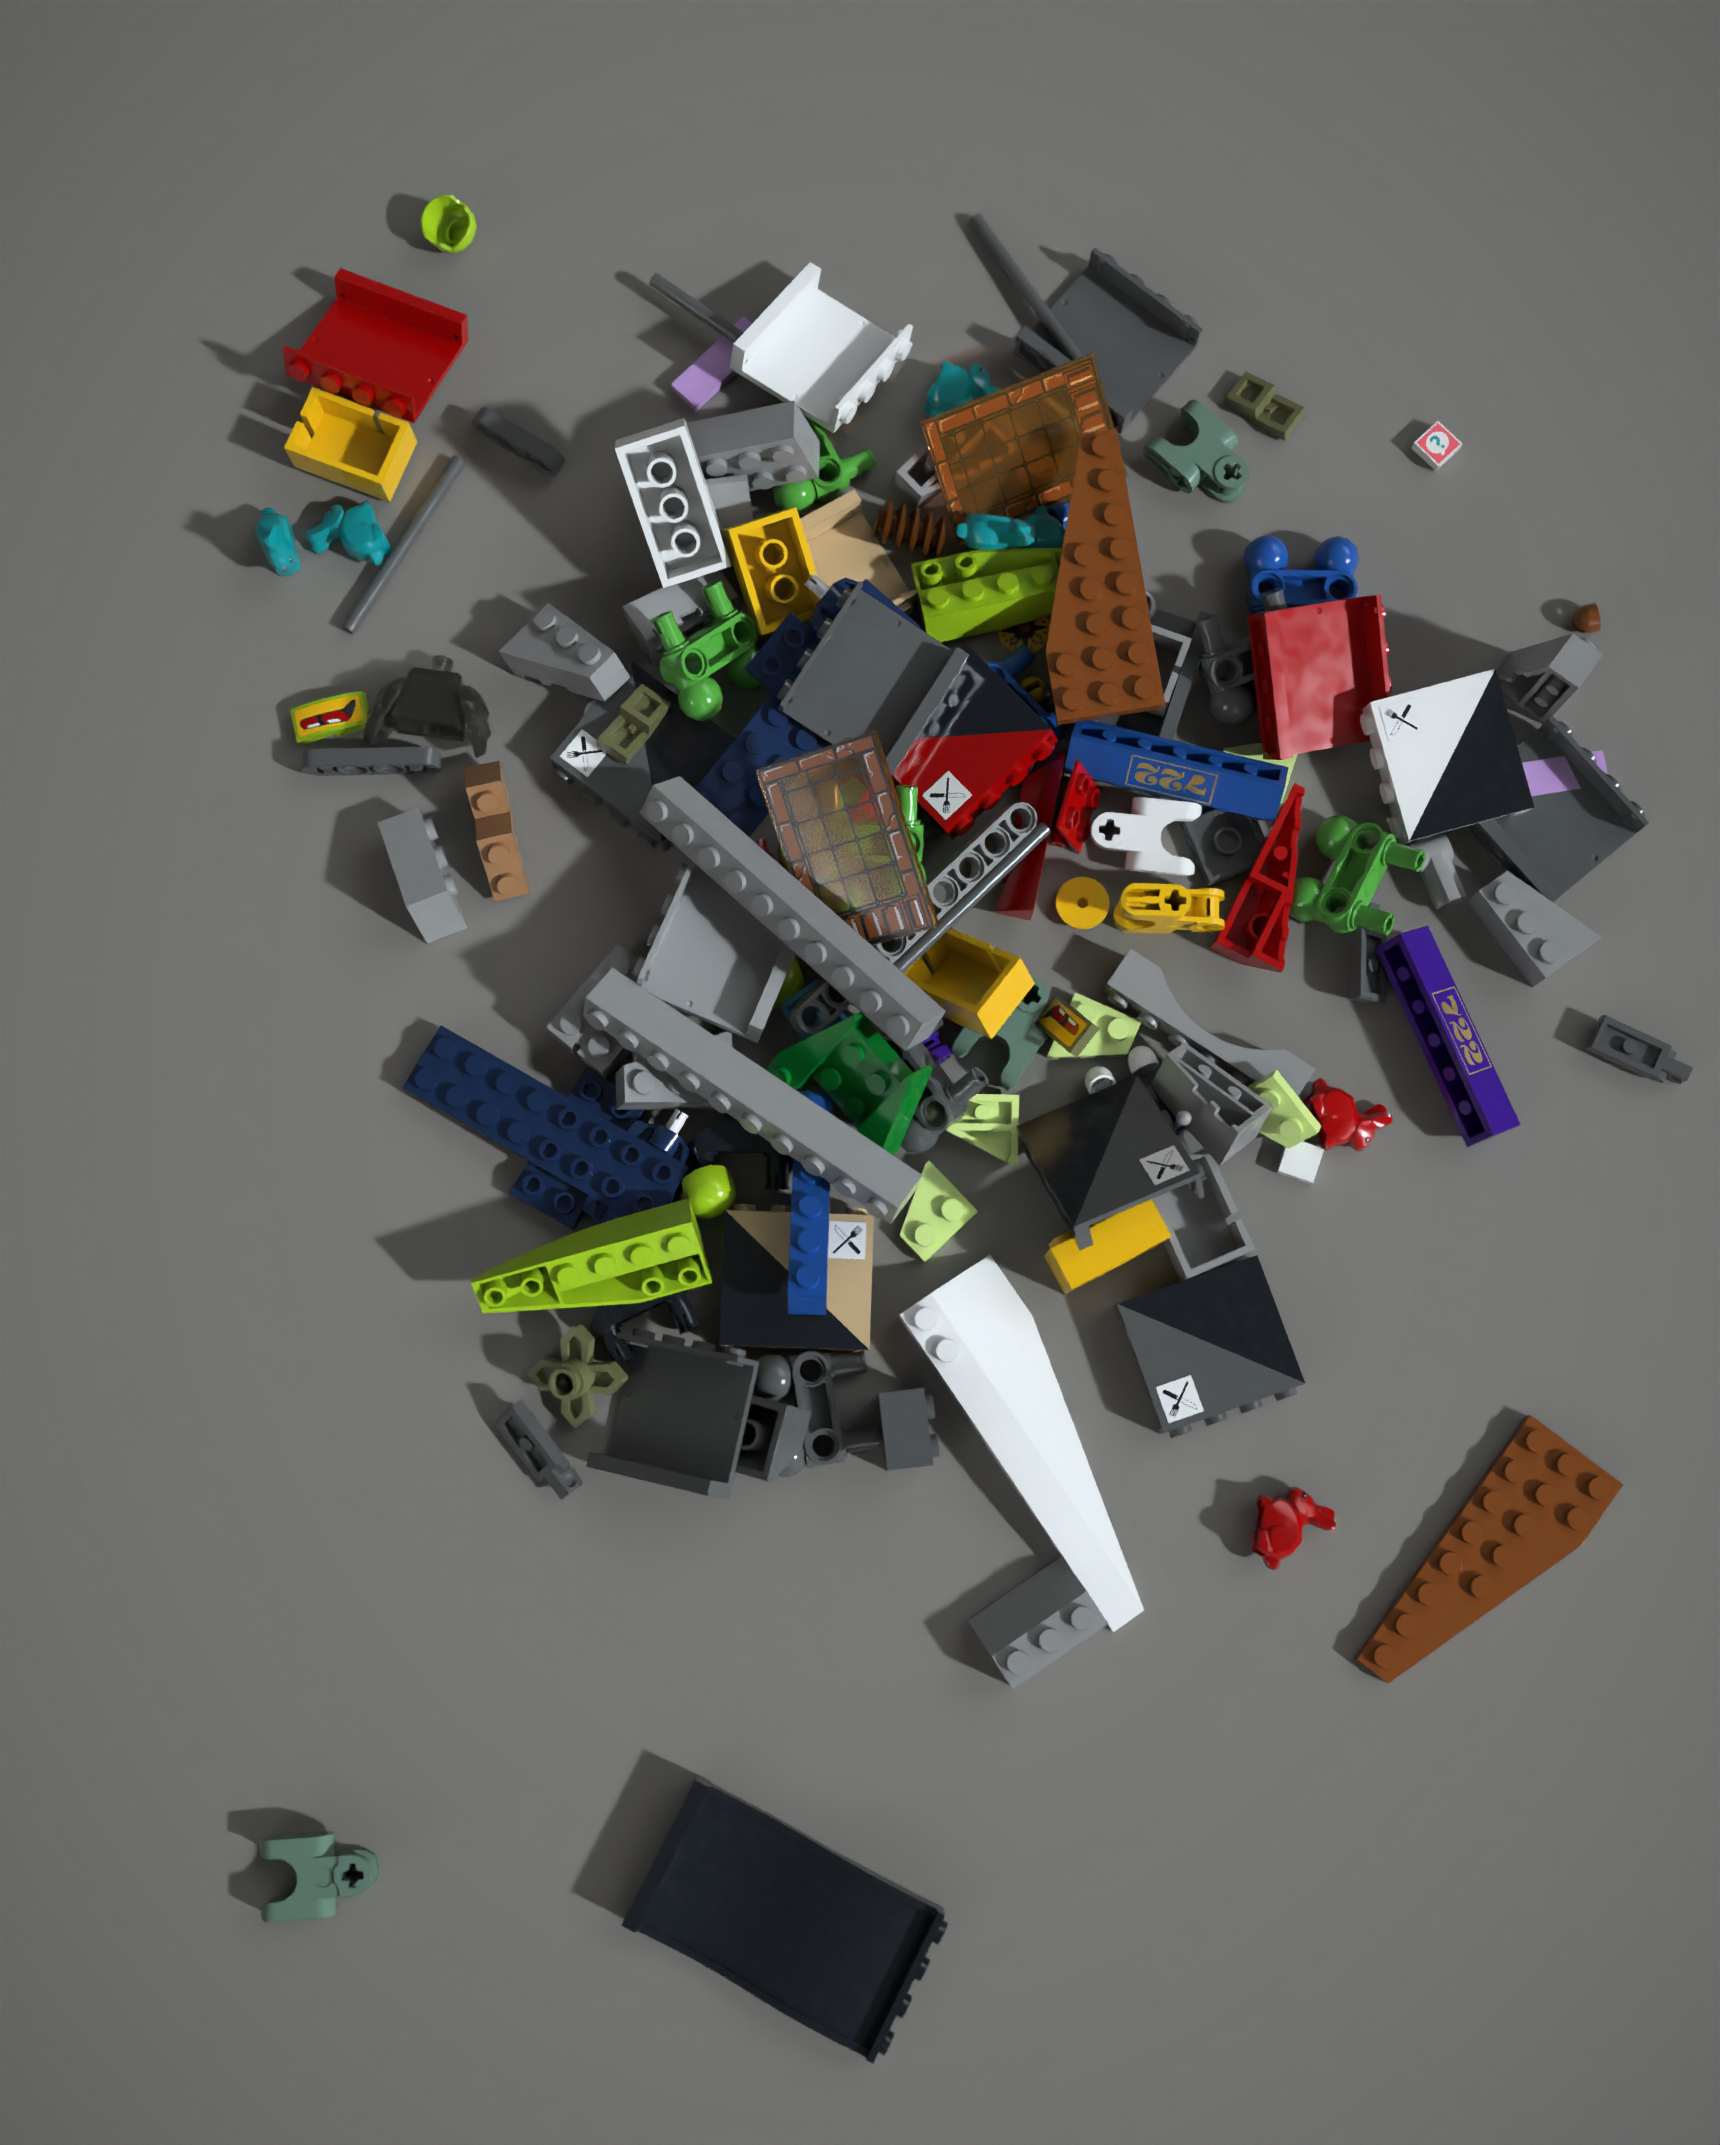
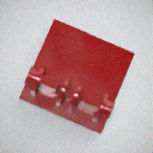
M1075 760L1070 780L1065 784L1061 798L1062 801L1059 804L1061 810L1056 814L1058 819H1055L1050 837L1053 838L1052 844L1054 846L1064 848L1066 843H1069L1077 854L1081 853L1083 843H1086L1089 839L1092 812L1097 809L1100 802V788L1079 760Z

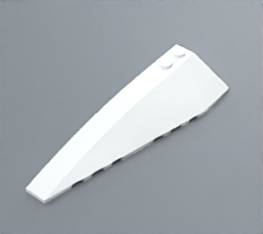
M989 1255L899 1315V1319L1054 1547L1087 1590L1109 1623L1108 1626L1112 1632H1114L1143 1612L1144 1608L1033 1316L992 1256Z

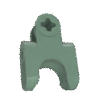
M1196 400L1188 401L1181 408V423L1193 436L1194 442L1187 446H1176L1163 437L1152 438L1143 447L1145 459L1159 473L1185 493H1191L1200 485L1207 493L1221 503L1235 502L1242 496L1245 484L1249 478L1248 464L1232 451L1238 445L1237 436L1229 426Z
M1032 977L1035 984L1026 995L1034 992L1036 994V1002L1031 1001L1027 1005L1022 999L992 1039L964 1027L952 1047V1053L959 1058L968 1056L972 1049L982 1041L995 1040L1001 1043L1007 1050L1008 1063L1003 1069L999 1080L1000 1085L1007 1091L1016 1085L1048 1037V1034L1035 1026V1023L1044 1012L1049 999V991L1046 984L1035 977Z
M333 1831L278 1834L261 1840L260 1854L264 1859L284 1860L294 1868L297 1875V1885L294 1892L290 1895L274 1897L261 1907V1919L264 1922L321 1919L336 1915L337 1897L359 1895L376 1882L381 1868L378 1857L368 1849L335 1850V1832ZM356 1865V1870L363 1871L364 1876L358 1879L357 1874L350 1872V1868Z

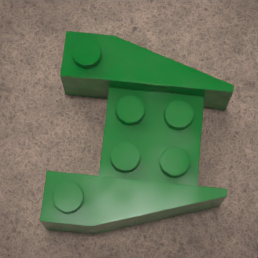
M862 1012L780 1051L765 1068L769 1073L796 1091H806L817 1081L858 1128L856 1131L893 1156L902 1144L933 1070L929 1064L913 1073L869 1023L870 1019Z

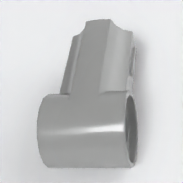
M1439 833L1407 845L1424 850L1426 854L1422 869L1419 872L1414 871V873L1421 875L1435 910L1450 906L1467 896L1452 863L1454 860L1453 848L1444 833Z

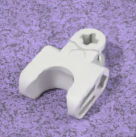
M1133 797L1131 814L1105 812L1099 815L1093 822L1091 838L1100 849L1126 852L1125 870L1187 877L1194 874L1195 865L1188 858L1177 857L1168 853L1162 846L1161 833L1166 825L1174 821H1194L1201 816L1202 807L1193 802ZM1107 822L1113 823V829L1119 830V835H1113L1111 841L1105 840V834L1099 833V828H1105Z

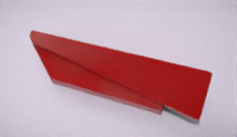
M1066 753L1058 754L1054 760L1026 776L1023 780L1019 802L1028 803L1034 808L1037 814L1036 826L1043 822L1051 829ZM1016 812L1013 827L1020 829L1022 818ZM1049 835L1002 879L1001 883H1004L1005 887L997 904L996 914L1031 920Z

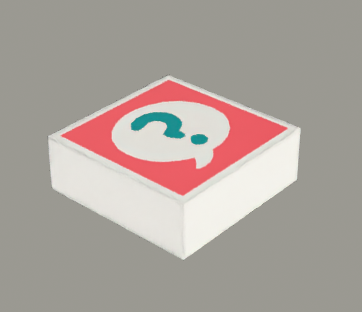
M1437 421L1413 443L1411 449L1434 471H1437L1461 448L1462 443Z

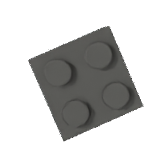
M924 1388L878 1393L886 1470L933 1465V1457H940L937 1433L930 1434L928 1419L935 1418L933 1396H925Z

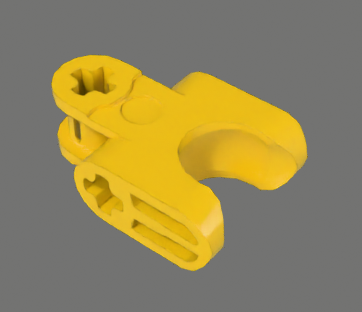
M1132 883L1123 890L1112 917L1115 926L1124 933L1167 934L1175 930H1191V932L1220 931L1225 928V921L1219 918V902L1225 899V893L1223 890L1216 888L1186 889L1182 885Z

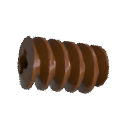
M888 498L885 504L880 507L870 540H873L878 532H881L882 544H887L893 536L895 537V548L899 549L905 541H908L909 553H913L918 545H920L922 557L926 558L931 550H935L936 559L939 558L948 529L947 518L942 516L934 524L933 512L929 511L923 519H920V508L915 507L907 515V505L903 502L895 511L893 510V499Z

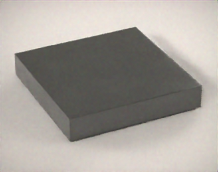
M1212 809L1201 813V816L1194 821H1181L1180 823L1206 888L1247 874L1265 839L1258 820L1229 811L1221 812Z

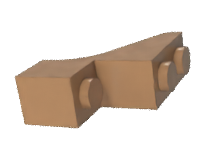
M500 760L464 768L465 789L475 818L476 842L494 901L530 894L513 822L509 791Z

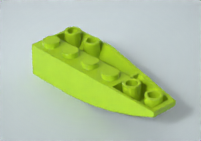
M1062 548L974 550L912 563V574L915 589L918 592V605L924 632L939 642H945L997 631L1052 614Z
M689 1198L583 1229L508 1260L471 1279L472 1288L483 1314L642 1303L712 1283L699 1226Z

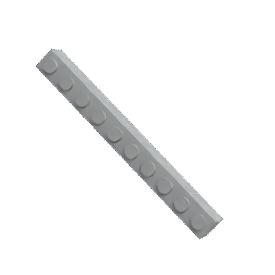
M678 776L652 786L639 812L640 815L904 1051L929 1038L946 1012L938 1003L683 778Z
M613 967L585 997L583 1016L591 1026L597 1030H604L615 1037L618 1043L625 1049L639 1053L656 1070L665 1071L676 1078L684 1089L689 1092H696L707 1099L715 1110L727 1113L738 1120L746 1131L758 1134L769 1141L777 1152L783 1155H790L796 1159L810 1174L821 1176L833 1184L838 1193L848 1198L852 1197L864 1205L872 1216L884 1219L891 1224L915 1192L922 1174Z

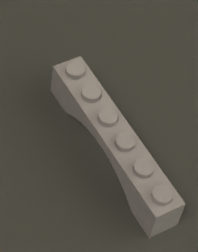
M1131 948L1103 990V992L1108 994L1107 999L1113 1005L1123 1010L1127 1007L1138 1014L1137 1019L1142 1021L1141 1023L1153 1030L1157 1027L1169 1034V1041L1177 1047L1184 1042L1246 1087L1277 1069L1297 1096H1299L1316 1070L1286 1049L1260 1050L1244 1048L1225 1042L1206 1032L1191 1020L1177 1004L1166 984L1162 969Z

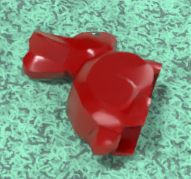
M1322 1078L1314 1081L1312 1093L1303 1100L1304 1105L1321 1125L1318 1132L1320 1137L1318 1143L1325 1151L1336 1145H1344L1348 1142L1355 1151H1362L1373 1139L1376 1129L1383 1128L1393 1122L1392 1115L1388 1114L1386 1107L1381 1104L1374 1105L1364 1114H1359L1354 1098L1341 1088L1328 1086L1326 1080Z
M1291 1487L1288 1490L1287 1498L1280 1496L1269 1497L1260 1494L1256 1501V1507L1259 1510L1256 1530L1252 1536L1251 1550L1263 1558V1562L1268 1569L1276 1570L1280 1566V1561L1290 1556L1302 1543V1528L1304 1525L1311 1524L1325 1531H1331L1336 1527L1334 1510L1326 1506L1315 1505L1312 1497L1298 1487Z

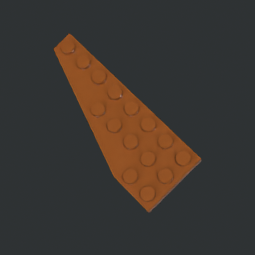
M1117 428L1081 434L1045 651L1056 725L1162 709L1165 706Z
M1526 1415L1354 1659L1389 1684L1579 1548L1623 1487V1484L1533 1416Z

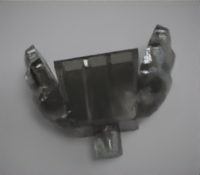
M437 655L433 657L430 669L415 667L410 670L407 677H400L390 681L378 692L376 702L371 706L366 715L363 739L374 745L383 738L388 737L396 728L399 734L464 742L466 723L471 747L477 759L485 755L487 742L491 735L488 722L489 710L479 692L470 685H464L462 675L452 672L453 661L446 656Z

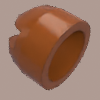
M1596 603L1583 605L1574 612L1572 624L1577 631L1581 633L1600 631V614Z

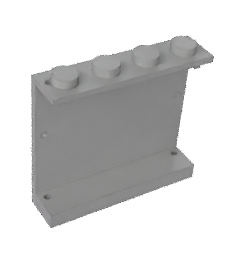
M690 860L689 865L682 863L674 881V884L679 885L675 896L667 895L660 914L665 916L660 927L654 924L646 942V945L650 946L651 949L647 958L640 955L632 976L637 977L636 983L669 1006L758 1043L795 956V952L708 874L697 869L696 864L692 860Z

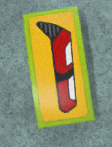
M363 691L331 696L290 709L297 743L308 745L333 734L344 737L372 726L366 693Z

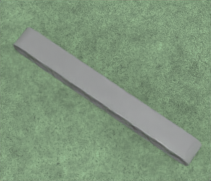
M1019 802L999 810L926 880L923 892L934 924L1033 831L1037 823V814L1031 805ZM1013 811L1019 813L1022 818L1020 829H1016L1011 824L1010 817ZM988 835L992 836L997 842L994 854L987 851L985 847V838ZM962 859L967 860L971 865L972 871L968 878L962 876L959 871V864ZM937 883L941 884L946 890V897L942 903L938 902L933 896V889ZM929 929L894 938L895 945L890 952L883 949L881 942L872 946L893 964ZM822 978L793 1006L789 1015L790 1023L800 1033H819L838 1017L851 1002L843 995L838 1002L832 1001L828 995V989L831 984ZM807 1007L814 1009L817 1015L816 1022L811 1027L805 1026L801 1018L802 1012Z

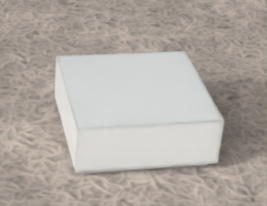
M1303 1141L1290 1149L1284 1146L1276 1173L1310 1185L1313 1184L1324 1148Z

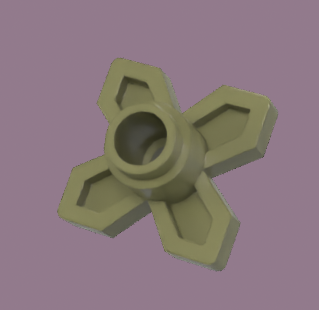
M582 1324L573 1326L560 1339L562 1359L546 1356L540 1359L527 1373V1376L540 1391L550 1390L555 1397L562 1400L561 1414L574 1428L584 1424L596 1412L594 1393L610 1396L629 1378L616 1361L593 1362L595 1338Z

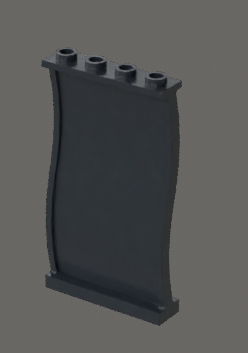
M698 1775L621 1926L634 1933L638 1931L697 1961L781 2013L864 2056L868 2062L873 2064L878 2053L885 2055L894 2036V2032L890 2031V2028L896 2016L903 2018L912 1999V1995L908 1994V1991L914 1979L921 1981L930 1962L926 1954L932 1942L937 1945L939 1944L948 1922L943 1920L945 1912L942 1906L934 1905L879 1877L793 1826L713 1785L711 1781Z

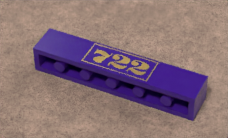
M1425 926L1400 933L1376 947L1375 949L1466 1146H1472L1520 1126L1517 1115L1429 927Z

